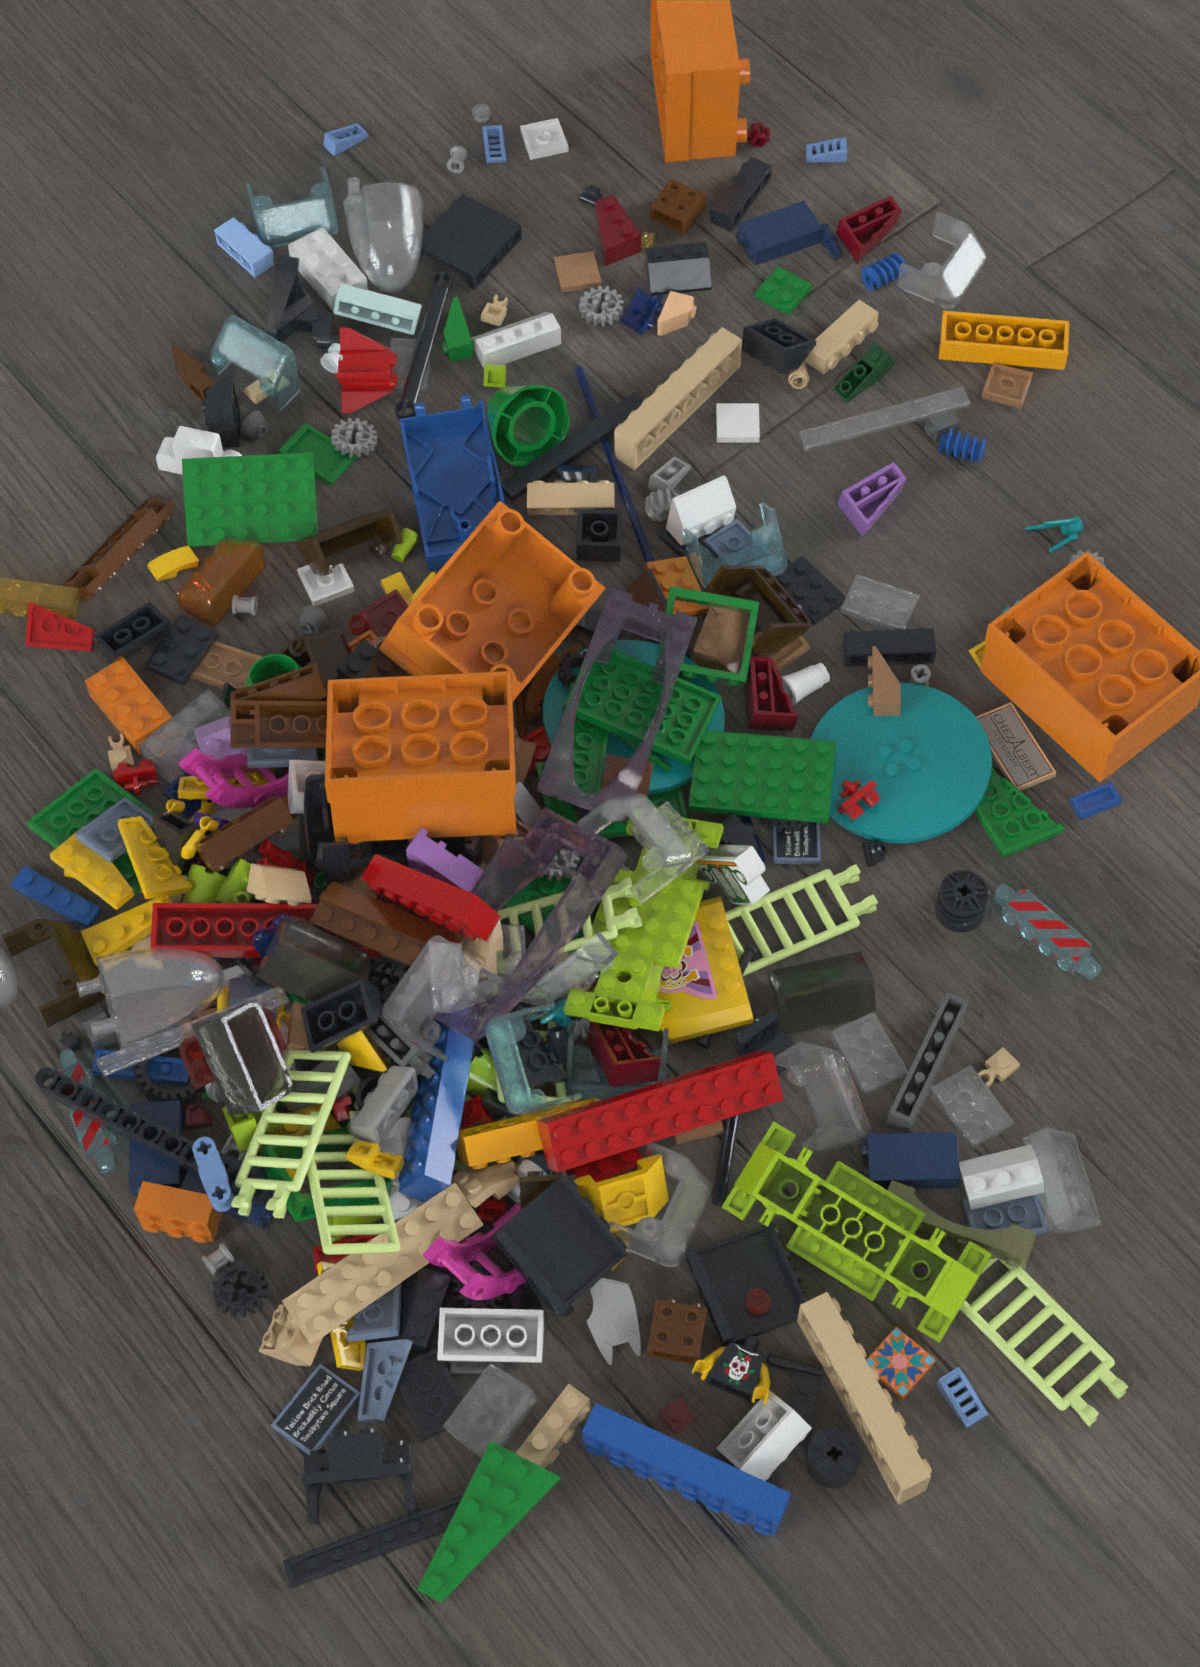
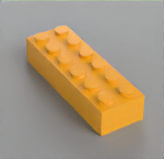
M943 311L939 359L987 364L995 362L1002 365L1064 370L1068 356L1069 321Z
M596 1097L459 1130L457 1142L459 1161L473 1169H481L487 1167L488 1162L497 1161L500 1164L511 1161V1157L521 1155V1158L534 1156L536 1154L535 1151L543 1149L536 1120L597 1102L601 1099Z

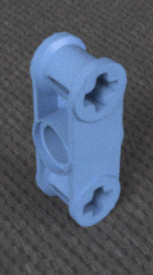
M201 1137L194 1142L192 1147L198 1165L197 1169L213 1208L219 1212H226L232 1208L231 1203L234 1199L229 1184V1177L213 1140L208 1137ZM208 1149V1153L204 1155V1150ZM223 1194V1199L219 1200V1195Z

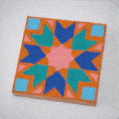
M895 1327L866 1361L869 1367L874 1366L879 1375V1380L903 1400L935 1364L936 1359L898 1327Z

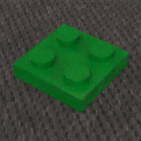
M777 266L755 291V298L790 315L811 291L812 284Z

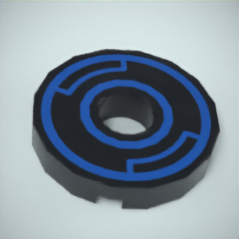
M573 464L556 467V477L560 478L561 476L563 480L586 479V476L590 475L591 479L598 477V467L593 465Z

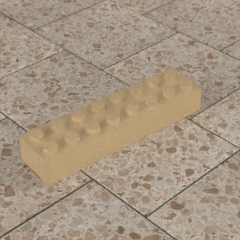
M722 327L716 333H713L703 346H699L690 359L687 358L677 371L671 373L669 379L664 384H660L650 397L644 399L642 405L637 410H633L623 423L617 425L614 430L615 458L635 471L740 368L742 339Z
M453 1183L395 1223L400 1243V1250L397 1253L349 1254L282 1300L310 1344L324 1337L430 1263L423 1256V1253L439 1236L447 1240L460 1242L483 1226V1223L456 1183ZM379 1234L367 1243L389 1242L387 1234Z
M825 1292L800 1305L797 1323L899 1505L926 1491L931 1479V1467L925 1458L921 1459L917 1450L919 1447L915 1438L912 1435L908 1436L905 1431V1421L899 1412L895 1413L891 1406L892 1398L886 1388L882 1389L878 1383L879 1375L873 1365L869 1367L865 1359L866 1352L861 1343L855 1342L852 1336L854 1332L850 1323L847 1320L844 1321L840 1315L841 1308L835 1298L831 1299L828 1292Z

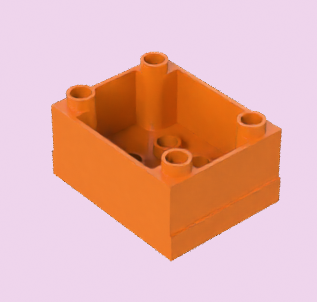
M651 0L650 55L665 163L736 156V144L747 142L746 118H738L739 84H750L749 58L739 59L730 0Z
M499 501L398 618L378 650L410 676L511 671L512 697L514 701L605 590V587L595 580L589 570L578 566L526 523L519 512L509 509Z
M1085 552L988 624L985 637L986 646L980 672L1100 783L1197 708L1200 701V651L1088 552Z
M511 671L328 680L325 787L327 802L331 806L335 842L343 841L345 837L348 838V842L351 844L363 841L414 839L421 828L428 831L426 836L429 838L481 835L500 837L507 834H516V772Z

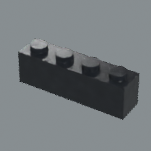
M750 157L747 163H743L737 176L732 177L727 189L722 190L717 202L712 203L709 211L711 213V223L732 232L771 181L772 165Z
M934 628L853 630L844 632L843 653L845 667L868 666V655H872V646L877 647L888 665L934 663L936 643Z

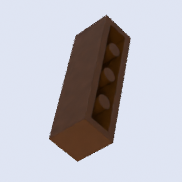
M314 663L230 692V704L231 700L321 701L327 697V683L318 663Z
M274 795L194 845L208 869L221 871L229 866V861L246 856L249 853V849L255 845L257 847L261 846L264 842L270 840L269 837L273 834H281L290 828L289 825L294 820L281 797Z

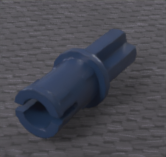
M823 223L820 225L822 227V245L828 249L834 260H838L839 257L843 256V252L837 243L838 238L833 235L829 225Z

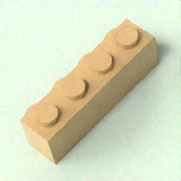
M858 300L815 339L817 341L816 346L805 359V362L822 374H825L829 369L835 368L841 358L848 356L853 347L861 344L865 336L876 330L879 312Z
M562 480L555 481L554 483H545L544 481L527 483L528 515H578L579 509L615 510L614 483H610L607 480H600L597 483H588V481L584 480L576 481V483H567Z
M568 1384L516 1454L543 1468L548 1463L551 1465L559 1455L560 1451L558 1450L563 1443H568L573 1437L574 1429L578 1423L584 1422L591 1411L590 1399Z

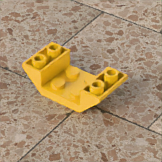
M660 1154L637 1160L638 1170L596 1183L590 1175L573 1180L578 1186L577 1191L579 1194L592 1202L595 1208L593 1211L599 1218L603 1217L609 1223L610 1231L654 1218L669 1201L663 1161Z

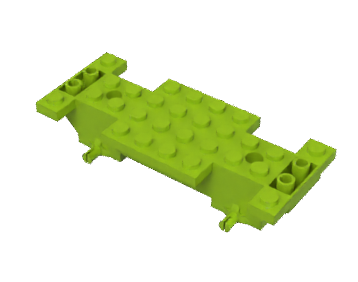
M632 810L626 827L627 834L647 838L636 869L628 871L612 868L608 883L609 886H613L626 878H631L637 896L613 899L614 916L625 914L627 910L636 907L638 916L641 917L642 926L617 930L618 935L616 938L585 947L586 953L606 956L596 988L592 987L591 992L570 989L563 1009L565 1015L587 1018L591 1022L635 1030L643 1028L659 1031L665 1010L670 1011L672 1006L671 1001L658 999L661 987L660 977L663 968L666 966L679 969L704 890L709 891L710 881L697 879L700 867L698 859L700 846L718 849L724 830L723 824ZM602 899L592 925L593 934L607 931Z
M773 1122L735 1182L722 1208L745 1221L758 1200L767 1208L759 1220L762 1224L768 1227L775 1214L799 1225L786 1245L789 1250L873 1302L886 1280L891 1282L899 1290L891 1302L897 1308L901 1309L908 1296L914 1297L930 1307L917 1329L940 1343L992 1254L969 1241L958 1261H955L944 1254L938 1247L946 1234L944 1231L936 1227L929 1241L914 1235L926 1215L921 1210L840 1161H837L828 1178L824 1181L819 1176L810 1172L805 1165L813 1153L806 1147H803L797 1159L784 1156L796 1135L778 1123ZM788 1184H795L797 1188L795 1195L792 1197H786L784 1194V1189ZM919 1264H925L928 1267V1273L923 1278H918L914 1274V1269Z

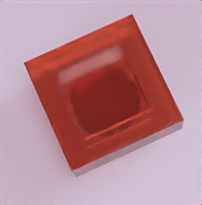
M679 1397L660 1410V1415L674 1435L696 1421L695 1415L682 1397Z

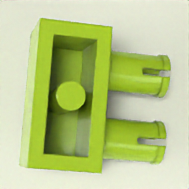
M241 858L236 860L215 898L216 901L221 903H254L255 899L252 898L254 894L247 892L250 863Z
M246 1099L222 1108L230 1133L240 1153L247 1152L265 1108L264 1106L253 1111L249 1108ZM275 1107L273 1113H279V1112H277L276 1107ZM269 1123L265 1133L283 1128L284 1125L283 1123Z

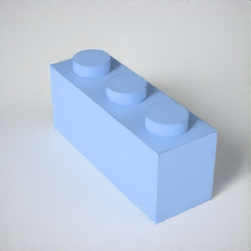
M233 217L215 229L217 244L254 277H257L274 265L272 249L268 245H264L256 234H252L244 223L238 222Z

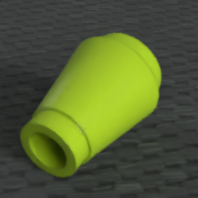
M403 528L400 531L404 543L394 545L391 555L393 559L399 562H403L404 558L418 543L417 533L408 528Z

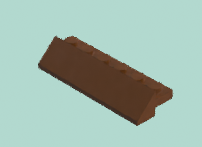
M157 495L147 497L62 585L89 603L173 516L172 511L177 507L172 500L162 502Z
M231 700L229 717L230 749H326L327 701Z
M334 881L319 896L320 902L310 920L311 924L330 931L338 937L444 980L453 959H456L465 940L464 936Z

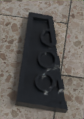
M515 995L492 999L490 1006L521 1089L527 1090L566 1082L569 1076L565 1070L562 1071L556 1063L557 1058L553 1052L548 1051L543 1043V1037L534 1030L530 1024L531 1019Z

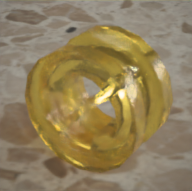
M644 230L641 248L653 247L655 232L648 233V231Z

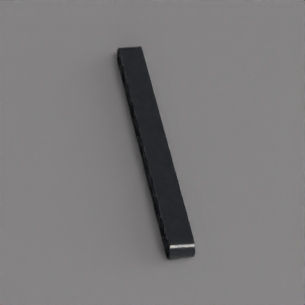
M45 1067L36 1073L35 1082L47 1097L200 1176L197 1162H189L191 1156L194 1155L192 1148L194 1142L53 1068ZM48 1079H54L51 1084L44 1085ZM74 1089L71 1095L64 1096L68 1090ZM95 1100L92 1106L85 1107L88 1101ZM116 1111L114 1116L106 1118L108 1112ZM137 1122L133 1128H126L129 1123ZM151 1133H158L154 1139H147ZM175 1143L179 1144L175 1150H168L170 1145ZM207 1149V1150H204V1155H205V1154L208 1153V1149ZM220 1156L229 1177L232 1193L238 1195L241 1188L236 1187L231 1182L237 1177L240 1166ZM249 1172V1175L247 1177L254 1179H263L252 1172ZM264 1190L260 1195H253L251 1203L255 1206L266 1205L269 1199H271V1191Z

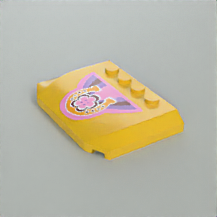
M721 896L700 901L679 969L664 966L660 977L661 987L658 999L671 1001L672 1006L670 1011L665 1010L659 1031H662L672 1044L754 1023Z

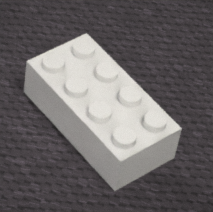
M323 227L288 245L290 256L300 258L298 271L333 312L341 283L368 290L365 275Z

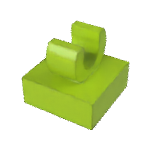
M485 363L484 386L505 387L506 365Z

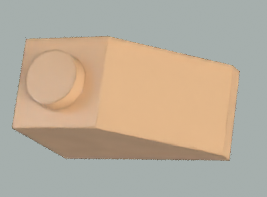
M670 291L657 322V335L662 336L688 325L690 318H694L697 308L694 306L693 296Z

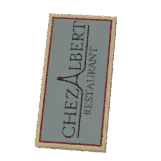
M1011 702L976 716L988 737L992 758L1004 777L1020 791L1056 776V771Z

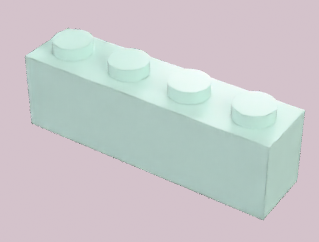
M341 283L336 296L333 314L414 335L422 305Z

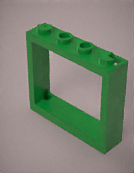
M670 586L655 667L672 675L673 672L680 673L686 679H695V676L704 678V681L709 683H717L719 680L727 682L726 685L731 687H740V684L744 685L747 679L759 602ZM675 600L750 613L739 674L665 661Z
M347 1127L324 1131L323 1134H350V1132H348ZM262 1144L261 1156L300 1159L303 1156V1149L296 1146ZM352 1144L317 1145L315 1152H333L347 1148L350 1149ZM262 1167L270 1180L293 1181L286 1168ZM384 1177L388 1196H390L392 1181L390 1178ZM368 1179L332 1188L376 1187L374 1179ZM300 1191L290 1192L286 1207L294 1220L297 1222L315 1218L316 1214L311 1192L301 1194ZM323 1198L324 1206H368L379 1203V1198Z

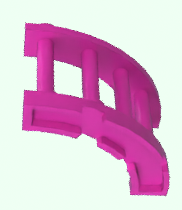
M195 747L178 763L186 772L201 778L210 788L205 794L207 798L224 807L237 809L252 808L274 795L281 798L288 795L289 774L278 779L269 768H248L247 754L239 753L225 756L224 759H217L215 756L205 754ZM259 771L269 783L255 786L245 774ZM236 778L243 787L232 785L227 779Z
M516 1203L505 1215L492 1224L493 1230L485 1235L479 1232L465 1238L463 1243H458L456 1240H447L439 1236L423 1253V1256L433 1265L449 1269L465 1285L459 1292L469 1299L485 1300L505 1293H512L519 1285L526 1282L516 1268L505 1273L486 1253L492 1249H499L490 1236L521 1210V1206ZM478 1261L493 1276L481 1275L468 1262Z

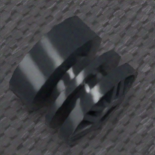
M957 870L949 873L941 882L935 905L936 917L940 924L954 932H969L976 929L983 920L989 899V888L985 880L977 873L968 870Z

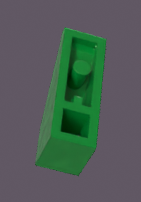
M458 297L453 298L443 332L444 342H441L443 355L447 354L449 362L474 357L473 343Z

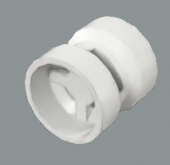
M331 344L328 348V353H325L320 359L321 365L329 372L336 373L338 371V360H343V355H339L340 344Z

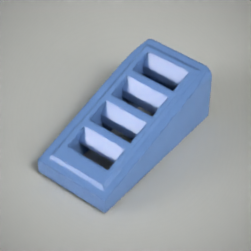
M356 123L325 133L324 147L335 156L368 138L369 134Z
M502 125L482 126L486 163L506 162ZM488 137H498L496 139H488ZM489 143H499L496 145H489ZM499 148H500L499 151H489V149H499ZM501 154V157H490V155Z
M837 138L806 145V163L846 162V138Z
M959 1367L937 1381V1388L966 1429L988 1416L986 1409ZM957 1380L958 1384L952 1388L948 1387V1384ZM963 1389L965 1393L955 1398L953 1394ZM969 1398L971 1402L961 1408L959 1404ZM974 1407L978 1410L968 1417L965 1415L967 1411Z

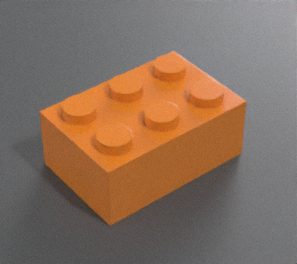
M145 1181L142 1182L134 1206L136 1216L144 1230L151 1233H157L158 1231L167 1232L168 1235L175 1238H182V1236L191 1237L192 1240L199 1243L215 1241L223 1215L222 1212L213 1208L207 1194Z

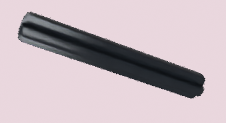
M739 1115L725 1120L712 1203L716 1206H722L727 1198Z

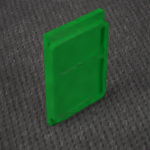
M306 423L278 450L279 454L314 453L315 477L331 485L358 458L357 454H353L352 457H349V453L341 455V450H335V445H332L330 437Z

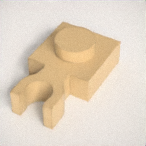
M495 295L493 304L487 302L481 314V321L501 326L507 314L508 298L505 297L504 301H498V295Z
M123 733L120 734L121 740L117 743L113 742L111 736L108 737L110 746L113 749L107 751L112 772L117 770L118 763L127 762L131 768L135 767L130 745L125 746Z
M1002 1047L985 1062L984 1066L987 1069L980 1071L975 1079L978 1081L982 1077L988 1078L989 1081L984 1086L987 1090L993 1084L996 1077L1003 1082L1019 1068L1020 1063Z

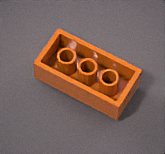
M123 657L85 680L89 695L121 734L123 733L124 738L138 755L176 732L173 717Z

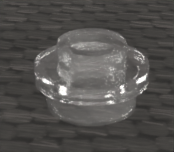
M486 104L475 105L472 108V116L477 122H486L491 116V108Z

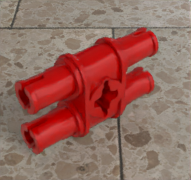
M270 840L261 845L259 852L271 859L274 864L266 857L259 860L257 864L304 871L308 886L315 888L314 879L316 875L308 869L305 862H300L291 855L289 850L278 848Z

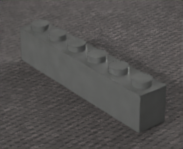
M949 992L946 993L889 1111L886 1125L904 1133H910L964 1020L969 1001Z

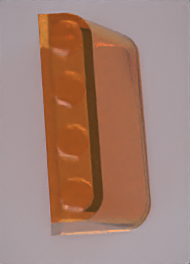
M225 539L221 541L212 555L205 559L199 570L191 575L190 580L185 586L178 590L177 602L179 608L215 628L232 608L233 596L239 595L241 597L267 567L263 546L255 541Z

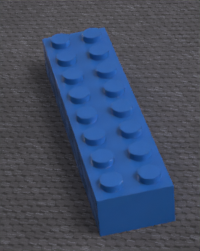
M455 1001L446 1008H443L437 1015L431 1017L425 1027L427 1035L422 1048L432 1057L428 1065L435 1073L430 1079L419 1074L417 1082L419 1090L416 1093L415 1102L410 1111L412 1119L406 1134L408 1141L407 1147L403 1152L404 1165L398 1179L400 1182V1193L424 1203L451 1185L479 1012Z
M597 1403L582 1430L583 1447H586L585 1450L591 1455L599 1457L601 1454L609 1458V1462L617 1467L623 1468L626 1466L633 1469V1473L640 1478L647 1479L650 1477L658 1481L657 1484L666 1490H672L673 1488L682 1492L681 1495L687 1500L695 1502L697 1499L705 1503V1506L713 1512H725L730 1515V1519L739 1524H745L746 1522L754 1526L755 1531L762 1535L769 1536V1534L776 1536L787 1511L791 1493Z

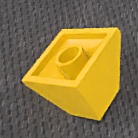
M364 1030L352 1034L337 1043L338 1051L351 1054L350 1065L381 1072L389 1068V1064Z

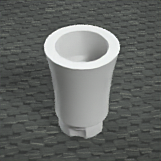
M822 663L810 665L800 671L781 677L784 690L791 698V705L794 706L804 697L830 681V675Z

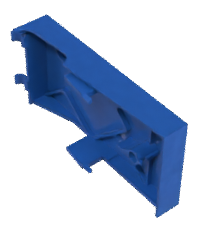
M470 395L460 396L462 409L426 415L424 402L414 403L416 416L400 419L401 434L428 571L441 569L499 501L505 504L486 420L484 401L482 399L476 407H472Z

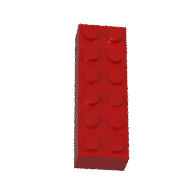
M377 854L374 855L360 878L368 884L366 888L376 895L380 894V900L386 904L395 903L399 909L407 913L412 910L413 914L424 920L426 917H429V920L440 927L442 924H445L446 928L458 934L459 931H462L463 935L473 941L476 938L487 941L501 917L477 895Z

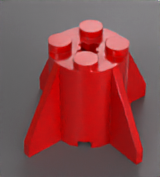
M340 328L339 355H343V360H338V371L335 373V377L339 378V385H343L340 389L342 414H350L391 393L395 387H398V374H394L398 357L397 353H393L391 349L350 328Z

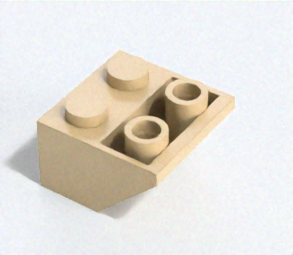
M251 863L247 892L255 894V899L265 900V902L274 904L283 902L292 906H298L302 902L311 903L312 898L304 871Z
M279 1305L273 1313V1320L268 1331L262 1338L259 1352L296 1366H311L322 1338L310 1344L285 1305Z

